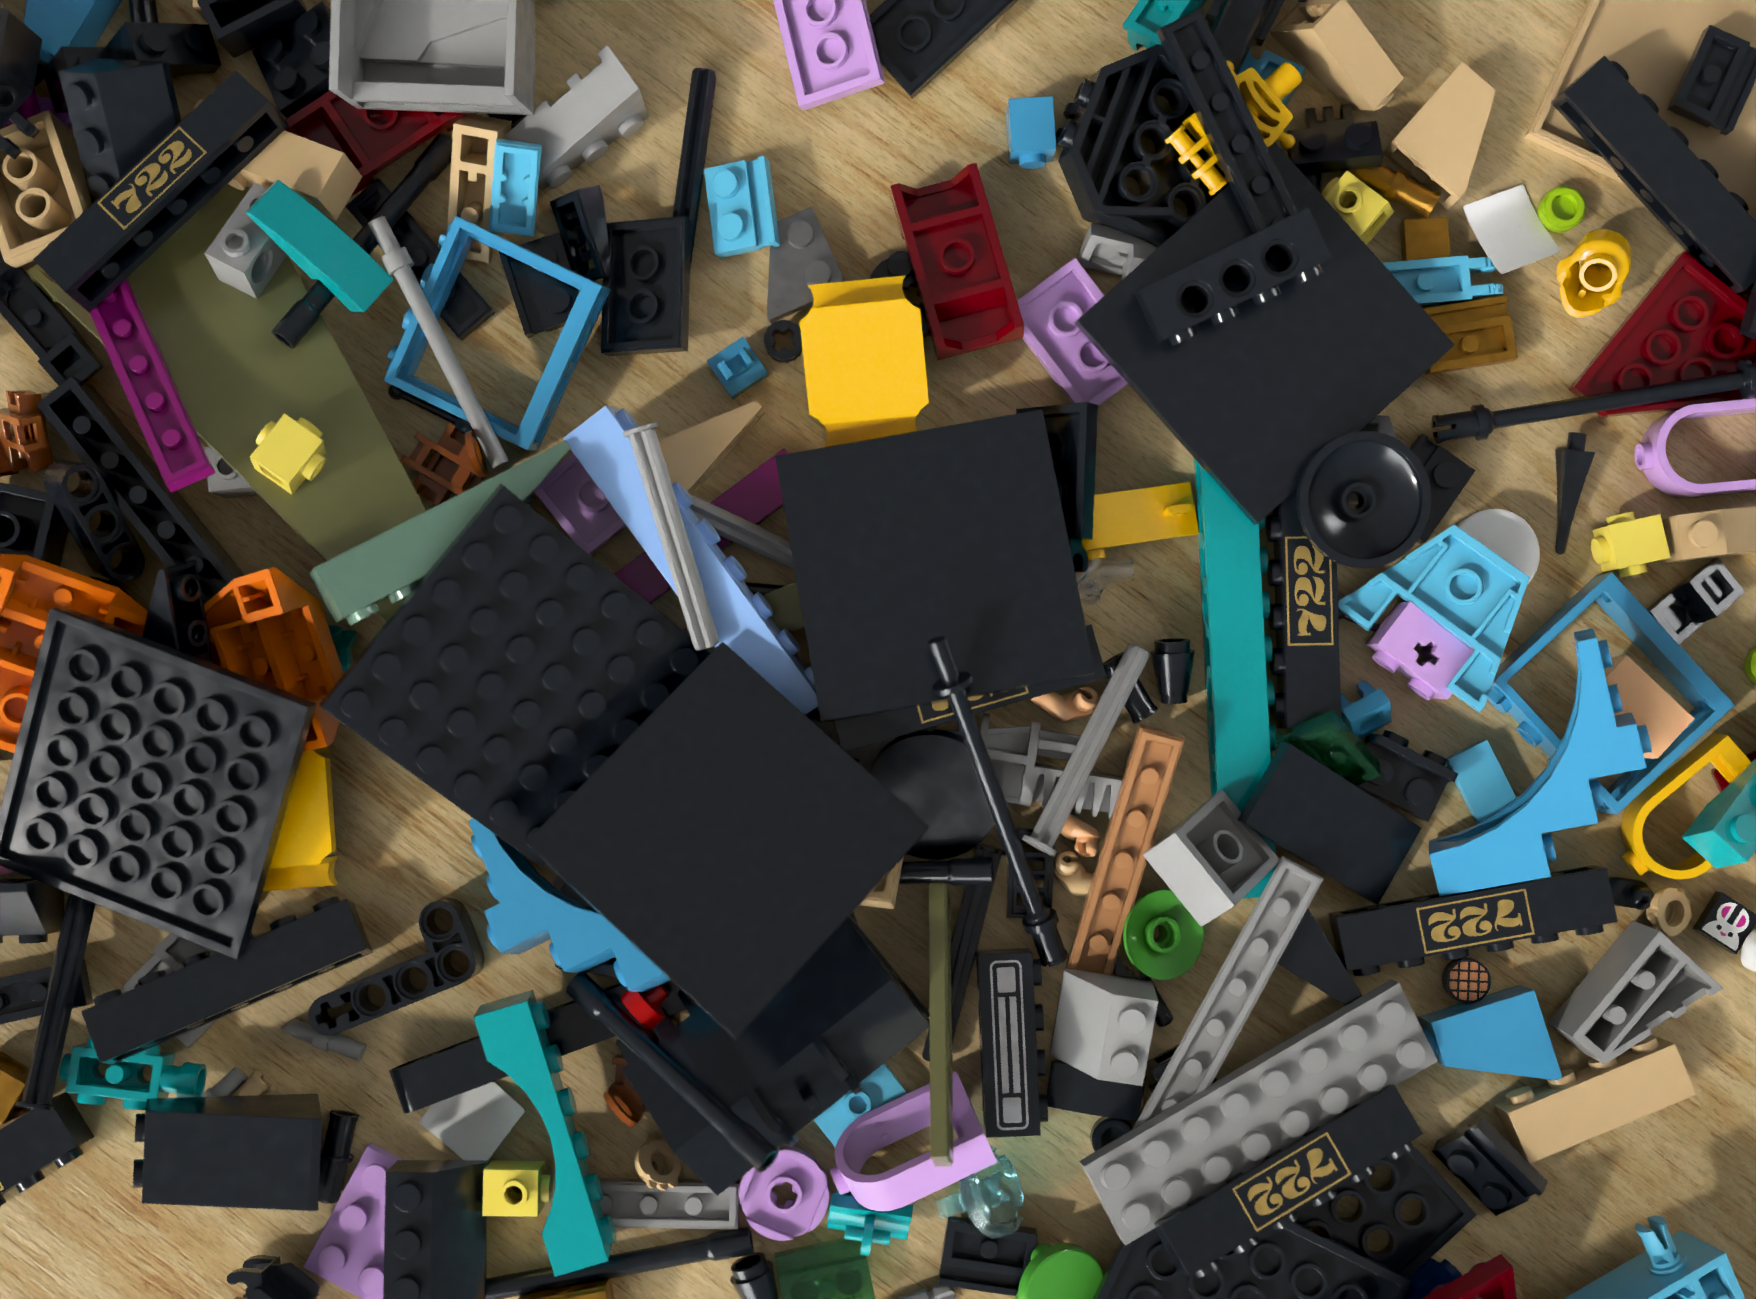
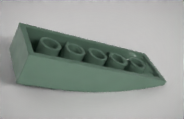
M565 440L315 567L309 576L335 622L337 623L346 618L351 626L379 611L376 602L388 597L391 603L394 604L407 597L418 585V580L427 574L500 484L504 485L523 501L540 485L569 451L570 447Z

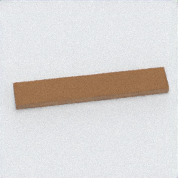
M1139 724L1065 968L1112 975L1123 941L1125 920L1134 905L1147 860L1143 854L1152 847L1185 741L1183 735Z

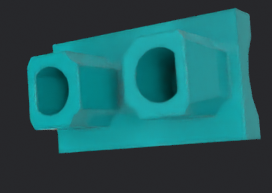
M837 1190V1193H832L827 1228L844 1230V1239L861 1241L860 1255L869 1256L872 1243L889 1245L890 1237L907 1240L913 1205L908 1204L890 1211H875L859 1204L851 1191L840 1195Z

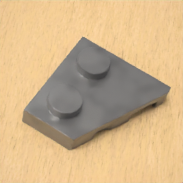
M812 207L777 221L780 246H770L767 318L770 324L813 305L812 291L807 285L844 282V278Z

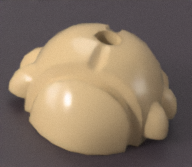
M1664 887L1656 890L1650 907L1646 909V917L1651 928L1659 930L1668 939L1680 934L1683 929L1685 930L1692 917L1691 901L1686 897L1684 888Z
M650 1135L646 1143L635 1154L634 1165L637 1174L646 1182L649 1188L657 1186L660 1191H665L668 1186H678L681 1159L672 1151L665 1137L657 1139L654 1135Z

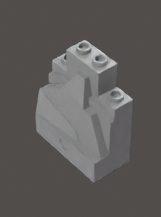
M331 0L329 90L355 108L534 115L536 56L535 2L533 0Z

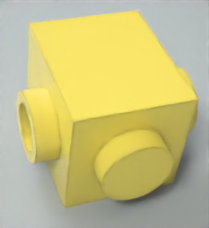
M1346 171L1340 179L1338 177L1332 179L1321 193L1366 245L1394 213L1393 208L1386 199L1349 171Z
M284 413L277 423L270 421L259 433L256 439V444L259 446L250 455L254 469L293 495L306 478L309 481L315 479L326 464L327 459L323 457L326 454L324 441L320 438L323 433L308 420L300 417L296 422Z
M1633 511L1606 517L1608 526L1592 530L1594 538L1591 541V551L1595 562L1600 564L1602 573L1618 570L1620 578L1648 572L1646 563L1671 558L1661 514L1635 519Z
M492 1160L483 1169L482 1216L538 1217L545 1203H550L552 1199L553 1178L552 1174H545L546 1161Z

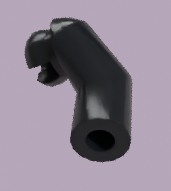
M1617 877L1609 879L1615 906L1636 908L1638 910L1650 907L1654 893L1646 883L1640 880Z

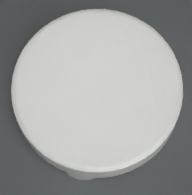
M1487 509L1465 517L1457 525V527L1529 576V582L1531 581L1539 565L1540 548L1533 529L1523 518L1507 510Z

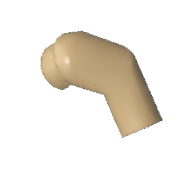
M1068 850L1061 851L1054 859V876L1070 894L1087 896L1094 873L1087 872L1078 861L1076 853Z

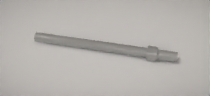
M385 216L370 221L369 226L384 254L381 260L390 276L395 275L492 468L495 469L506 464L509 460L411 269L414 263L406 247H400Z

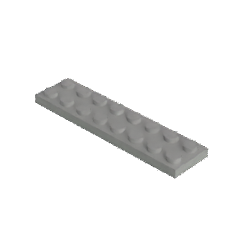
M1391 979L1215 1081L1205 1090L1191 1095L1079 1162L1120 1240L1124 1245H1127L1156 1228L1154 1223L1160 1219L1167 1220L1187 1208V1203L1201 1195L1203 1197L1227 1184L1226 1180L1240 1172H1247L1265 1161V1157L1279 1149L1282 1151L1305 1137L1304 1134L1318 1126L1325 1125L1343 1114V1111L1353 1105L1360 1104L1380 1092L1387 1085L1396 1086L1438 1060L1400 983Z

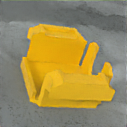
M906 275L807 285L811 289L814 299L813 307L800 320L809 415L819 419L825 425L827 431V442L824 447L917 431L915 426L916 415L929 403L921 313L920 308L910 304L905 299L902 286Z
M327 746L302 752L263 891L334 886L339 884L334 874L335 861L339 855L328 856L333 851H336L330 758L320 755L331 753Z

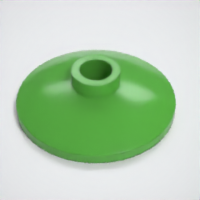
M1160 889L1151 891L1134 903L1126 917L1123 930L1126 954L1132 965L1143 975L1158 980L1175 979L1190 970L1197 961L1203 946L1204 926L1201 927L1172 890ZM1157 926L1159 937L1157 940H1154V930Z

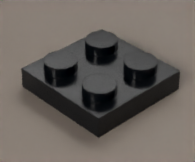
M323 1L252 51L279 111L286 118L329 91L331 10Z

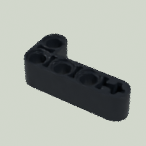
M444 898L425 906L420 913L419 927L429 952L319 997L312 1003L308 1013L309 1023L312 1028L321 1035H336L457 986L477 975L483 968L485 958L472 921L463 903L457 899ZM438 908H445L452 914L453 926L450 931H443L435 924L434 916ZM454 950H461L469 957L470 966L466 973L458 972L451 965L450 959ZM413 967L421 968L427 975V986L423 990L415 988L410 982L409 974ZM371 984L380 986L385 992V1003L381 1007L371 1003L368 998V988ZM351 1001L354 1009L338 1017H329L327 1010Z

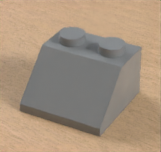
M1223 790L1217 792L1143 854L1201 927L1234 907L1280 861L1256 831L1238 821L1241 812Z
M1064 968L1050 1055L1098 1080L1143 1086L1158 1006V997L1153 981Z

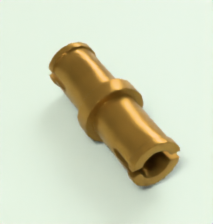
M1382 164V167L1354 169L1351 174L1372 190L1384 195L1383 198L1389 203L1394 200L1423 215L1424 218H1428L1441 195L1440 192H1436L1407 177V171L1401 168L1395 171Z

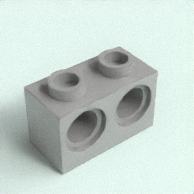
M254 182L211 243L205 255L220 281L258 299L287 257V254L245 213L267 190V188Z

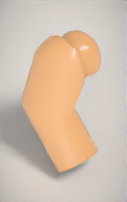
M1084 686L1079 688V690L1063 695L1052 692L1031 698L1029 701L1058 721L1066 723L1091 715L1098 704L1099 698L1093 688Z
M1069 814L1060 834L1068 840L1075 842L1074 851L1077 855L1082 857L1095 856L1099 851L1098 842L1101 841L1099 832L1096 828Z

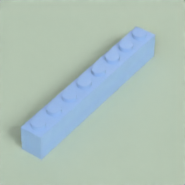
M604 406L566 435L563 440L567 441L576 458L677 594L629 437H623V432L639 427V425L625 408L619 411L617 407ZM679 482L672 484L719 637V643L715 645V648L724 642L806 715L818 706L812 667L807 668L797 655L801 651L799 644L787 629L780 631L770 618L774 614L772 607L761 593L757 592L753 595L743 581L747 578V574L736 558L732 555L726 558L716 544L721 539L714 527L705 518L699 521L690 508L694 502L686 489Z

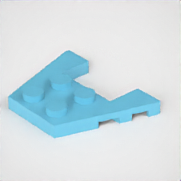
M1454 524L1407 555L1405 559L1384 573L1381 572L1352 594H1348L1338 601V610L1369 632L1396 596L1401 597L1406 602L1411 601L1474 650L1473 654L1450 681L1446 689L1480 713L1488 699L1530 577Z

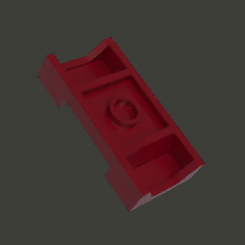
M329 90L285 119L289 125L285 131L344 152L362 175L360 182L351 195L352 197L375 181L373 179L374 175L442 130L446 129L449 133L453 130V124L465 115H476L477 113L357 109Z
M977 163L967 165L951 180L916 189L900 183L890 185L892 204L902 239L905 240L937 361L1023 338L1024 322Z

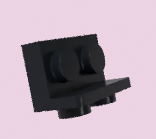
M1384 730L1382 735H1367L1346 780L1363 791L1423 821L1429 822L1447 783L1455 782L1458 773L1447 768L1450 761L1428 750H1424L1423 754L1420 755L1407 748L1409 740L1388 730Z

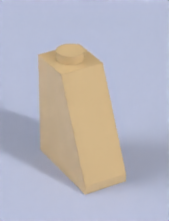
M1309 0L1298 2L1269 32L1279 44L1341 102L1350 104L1352 111H1375L1380 109L1392 99L1394 95L1393 90L1404 79L1346 0Z
M1462 61L1383 151V155L1398 168L1407 171L1406 175L1412 180L1436 192H1440L1441 195L1438 202L1447 210L1467 191L1496 90L1489 85L1486 75L1477 68L1467 66Z

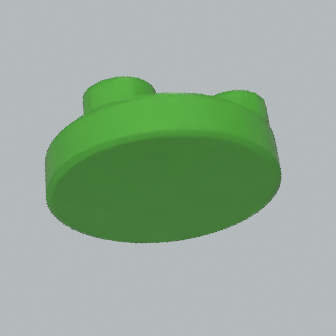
M1043 1243L1033 1250L1031 1261L1022 1274L1015 1299H1093L1102 1281L1104 1272L1098 1260L1079 1245L1072 1243H1059L1055 1245Z

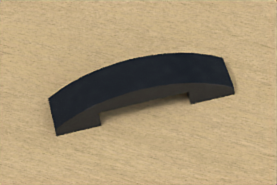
M0 251V313L39 357V364L58 386L71 376L87 382L103 368V365L55 303L41 291L21 266L15 268L4 262Z

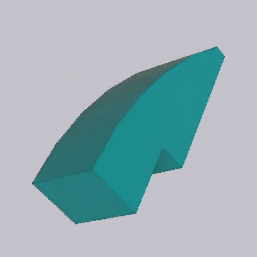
M276 180L245 212L311 279H319L351 312H365L394 280L345 232L280 180Z

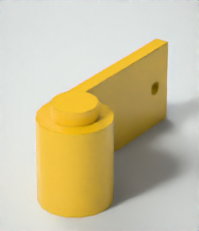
M1190 482L1094 495L1093 539L1082 540V546L1087 553L1088 562L1106 558L1105 550L1117 546L1199 534Z

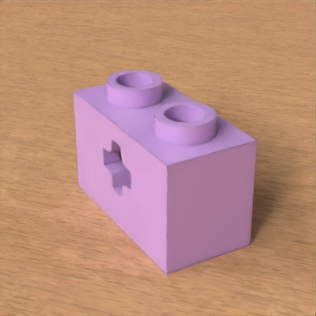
M1411 601L1396 603L1377 631L1373 633L1365 644L1375 652L1372 658L1376 663L1391 673H1395L1398 670L1410 680L1407 686L1414 693L1428 701L1431 698H1450L1452 693L1446 689L1447 685L1474 652ZM1415 646H1423L1420 654L1425 658L1424 662H1416L1419 654L1414 650Z

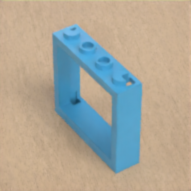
M455 216L453 222L449 224L445 235L440 234L438 246L441 250L435 263L428 265L420 281V286L437 320L440 318V313L447 302L474 239L580 290L520 426L483 409L497 436L526 450H539L611 289L468 220ZM410 307L403 319L402 328L405 329L400 344L399 346L395 345L387 356L391 359L386 368L388 371L383 381L468 421L455 395L414 376L429 342Z
M1610 572L1595 576L1499 665L1488 695V701L1499 712L1503 714L1508 712L1519 724L1516 727L1517 732L1533 747L1540 746L1550 757L1547 760L1548 764L1561 740L1507 681L1591 603L1596 601L1694 707L1689 714L1695 719L1658 759H1645L1647 768L1625 772L1607 790L1599 782L1604 807L1595 808L1596 813L1600 811L1606 814H1618L1734 707L1735 704L1618 578Z

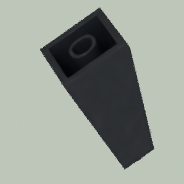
M318 1094L147 1098L145 1113L136 1114L135 1142H144V1158L134 1159L133 1188H142V1204L318 1211L322 1114Z

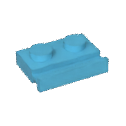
M760 156L757 160L748 162L742 160L704 169L715 255L719 258H725L762 250V247L780 246L769 160L765 156Z

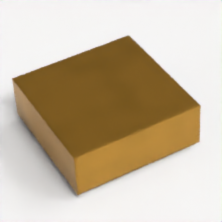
M1448 217L1404 219L1400 223L1403 261L1451 257Z

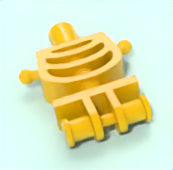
M1226 61L1267 148L1277 139L1284 148L1293 147L1295 144L1294 136L1284 132L1293 115L1282 103V100L1302 82L1298 70L1290 63L1284 62L1263 80L1252 67L1236 75L1233 63ZM1194 112L1182 122L1183 125L1165 139V142L1167 144L1171 143L1181 155L1178 158L1181 164L1190 159L1197 168L1191 176L1194 180L1200 178L1210 190L1208 193L1212 196L1228 180L1214 167L1216 163L1221 168ZM1185 127L1197 140L1195 143L1184 131ZM1202 147L1210 155L1205 161L1197 153Z

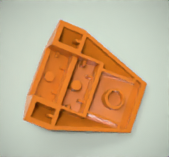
M0 554V749L12 753L15 752L50 608L62 605L140 636L143 633L148 611L119 587L28 555Z
M276 567L234 578L204 604L213 664L316 703L303 752L332 745L339 720L322 709L320 702L343 676L344 672L321 602Z

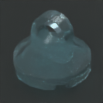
M990 1145L997 1163L959 1180L960 1190L938 1198L935 1202L941 1218L967 1211L971 1221L979 1231L994 1239L1014 1234L1021 1226L1022 1218L1017 1217L1018 1209L1023 1207L1024 1195L1013 1164L1005 1155L999 1157L995 1152L998 1148Z

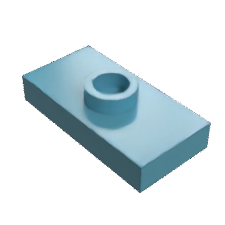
M496 139L489 231L534 237L542 153L541 144Z
M886 1063L861 1081L864 1089L860 1093L855 1095L850 1090L814 1119L835 1148L843 1131L855 1119L907 1093L905 1087Z

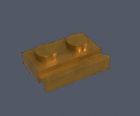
M1507 295L1423 309L1454 343V346L1426 371V375L1511 362L1517 359L1518 354L1511 316L1508 315L1506 307L1508 302Z

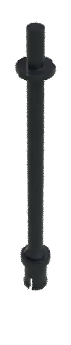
M1746 358L1738 361L1736 372L1491 411L1482 404L1473 405L1469 411L1433 415L1431 420L1432 428L1450 425L1451 429L1432 433L1437 444L1469 437H1475L1479 441L1487 439L1489 434L1497 428L1739 389L1744 399H1751L1756 396V368L1752 361Z
M945 636L935 637L928 641V646L941 679L932 685L933 691L936 696L948 697L1027 909V913L1022 920L1026 933L1031 934L1041 965L1044 967L1047 965L1049 967L1059 965L1068 958V952L1063 945L1056 926L1059 918L1056 910L1045 906L966 695L965 688L973 682V679L969 672H958Z

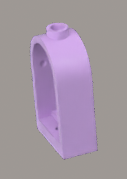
M1756 398L1693 404L1660 417L1651 424L1645 432L1642 442L1638 443L1635 447L1634 458L1637 468L1643 470L1647 479L1656 489L1676 498L1756 492V479L1708 484L1689 482L1672 469L1666 455V440L1671 428L1677 421L1756 413Z
M957 1071L953 1072V1126L958 1136L957 1139L953 1140L954 1163H951V1166L935 1167L929 1151L884 1173L876 1175L860 1174L866 1160L876 1151L930 1126L929 1083L861 1115L843 1131L835 1148L837 1166L830 1169L840 1195L851 1191L855 1200L867 1209L875 1211L895 1210L997 1163Z

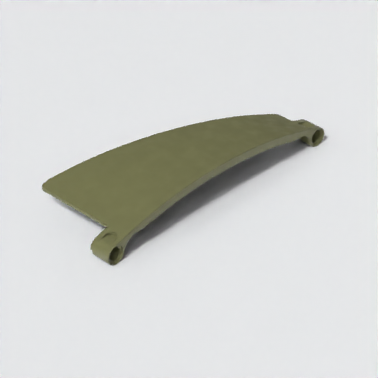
M226 184L131 273L127 279L198 435L326 562L425 512L426 509L321 314L318 321L294 349L281 343L272 334L271 331L290 308L308 292L288 255L258 299L217 278L205 252L250 190L249 187L239 190ZM37 263L26 271L28 276L53 302H59L103 344L94 321L87 310L65 293ZM284 413L296 422L300 417L308 420L323 433L320 438L324 441L326 454L323 457L327 459L325 466L317 477L312 481L306 478L293 495L254 469L250 459V455L259 446L256 444V439L261 430L270 421L277 423ZM388 597L376 602L379 608L376 614L386 623L407 597L394 604L391 603Z

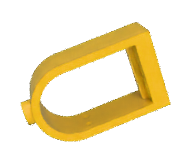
M1711 734L1644 789L1627 806L1621 821V838L1627 852L1621 858L1639 877L1649 870L1671 879H1689L1699 876L1713 867L1698 852H1695L1688 859L1678 864L1660 865L1648 854L1644 846L1642 833L1644 822L1651 810L1709 762L1713 764L1729 784L1749 766L1751 761L1728 735Z

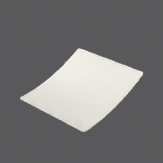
M1523 184L1463 206L1476 238L1501 274L1562 251L1539 219Z
M491 1082L432 1104L419 1123L445 1143L461 1159L489 1160L525 1110L499 1085Z

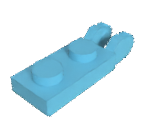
M1468 255L1383 263L1421 307L1456 304L1504 295L1503 285L1488 283L1471 286L1470 274L1490 273L1498 270L1489 257L1468 259Z

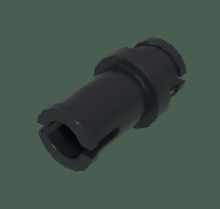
M1122 652L1103 663L1108 678L1106 685H1108L1123 655ZM1138 678L1124 706L1133 723L1146 719L1158 710V707L1154 705Z

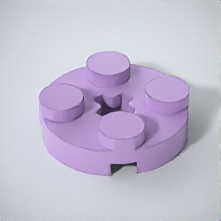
M783 1146L777 1148L779 1150L777 1158L765 1171L760 1173L753 1167L744 1174L739 1188L740 1204H742L743 1212L747 1216V1221L751 1227L762 1236L777 1241L792 1240L796 1236H801L807 1231L809 1233L815 1229L827 1211L830 1193L827 1172L817 1159L802 1149ZM784 1182H789L792 1184V1191L797 1193L798 1196L795 1200L787 1199L784 1205L776 1202L777 1194L772 1191V1188L775 1185L782 1186Z

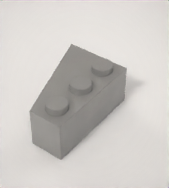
M609 45L598 53L602 62L584 78L576 72L566 81L571 88L566 94L552 104L548 100H544L534 109V115H527L504 136L506 140L542 145L539 188L541 191L549 186L556 188L565 183L572 176L573 169L585 161L591 163L601 158L608 151L609 144L621 136L627 138L637 133L644 126V120L649 117L638 86Z
M1632 920L1547 1023L1576 1049L1605 1065L1652 1035L1650 1030L1670 1017L1678 1018L1688 1011L1686 1009L1688 1005L1705 994L1714 995L1723 987L1662 932Z

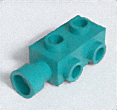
M87 1037L86 1043L73 1046L72 1053L64 1055L60 1065L59 1076L61 1081H67L65 1092L78 1094V1103L103 1105L106 1104L107 1097L124 1099L123 1108L146 1110L147 1098H168L169 1093L177 1094V1098L201 1097L205 1088L207 1069L205 1064L185 1062L182 1066L173 1065L175 1053L160 1052V1044L118 1063L109 1064L110 1067L106 1070L105 1076H103L98 1069L100 1062L91 1037ZM147 1065L153 1067L151 1082L147 1081L143 1076V1070Z

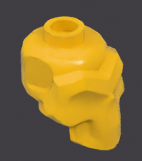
M1597 229L1586 233L1575 247L1573 253L1558 263L1556 274L1557 280L1561 284L1560 297L1562 305L1569 315L1574 317L1590 316L1600 312L1604 307L1614 304L1621 298L1622 284L1630 272L1632 249L1628 240L1620 233L1610 229Z

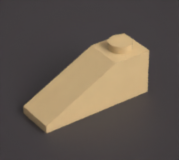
M467 114L453 124L447 228L453 222L455 216L489 230L495 142L497 138L506 140L504 136L511 130L512 121ZM474 239L465 259L489 263L493 248Z
M755 400L664 437L659 442L672 484L679 482L689 495H693L765 414L763 406Z
M1756 506L1681 514L1662 519L1671 558L1661 560V564L1756 553Z

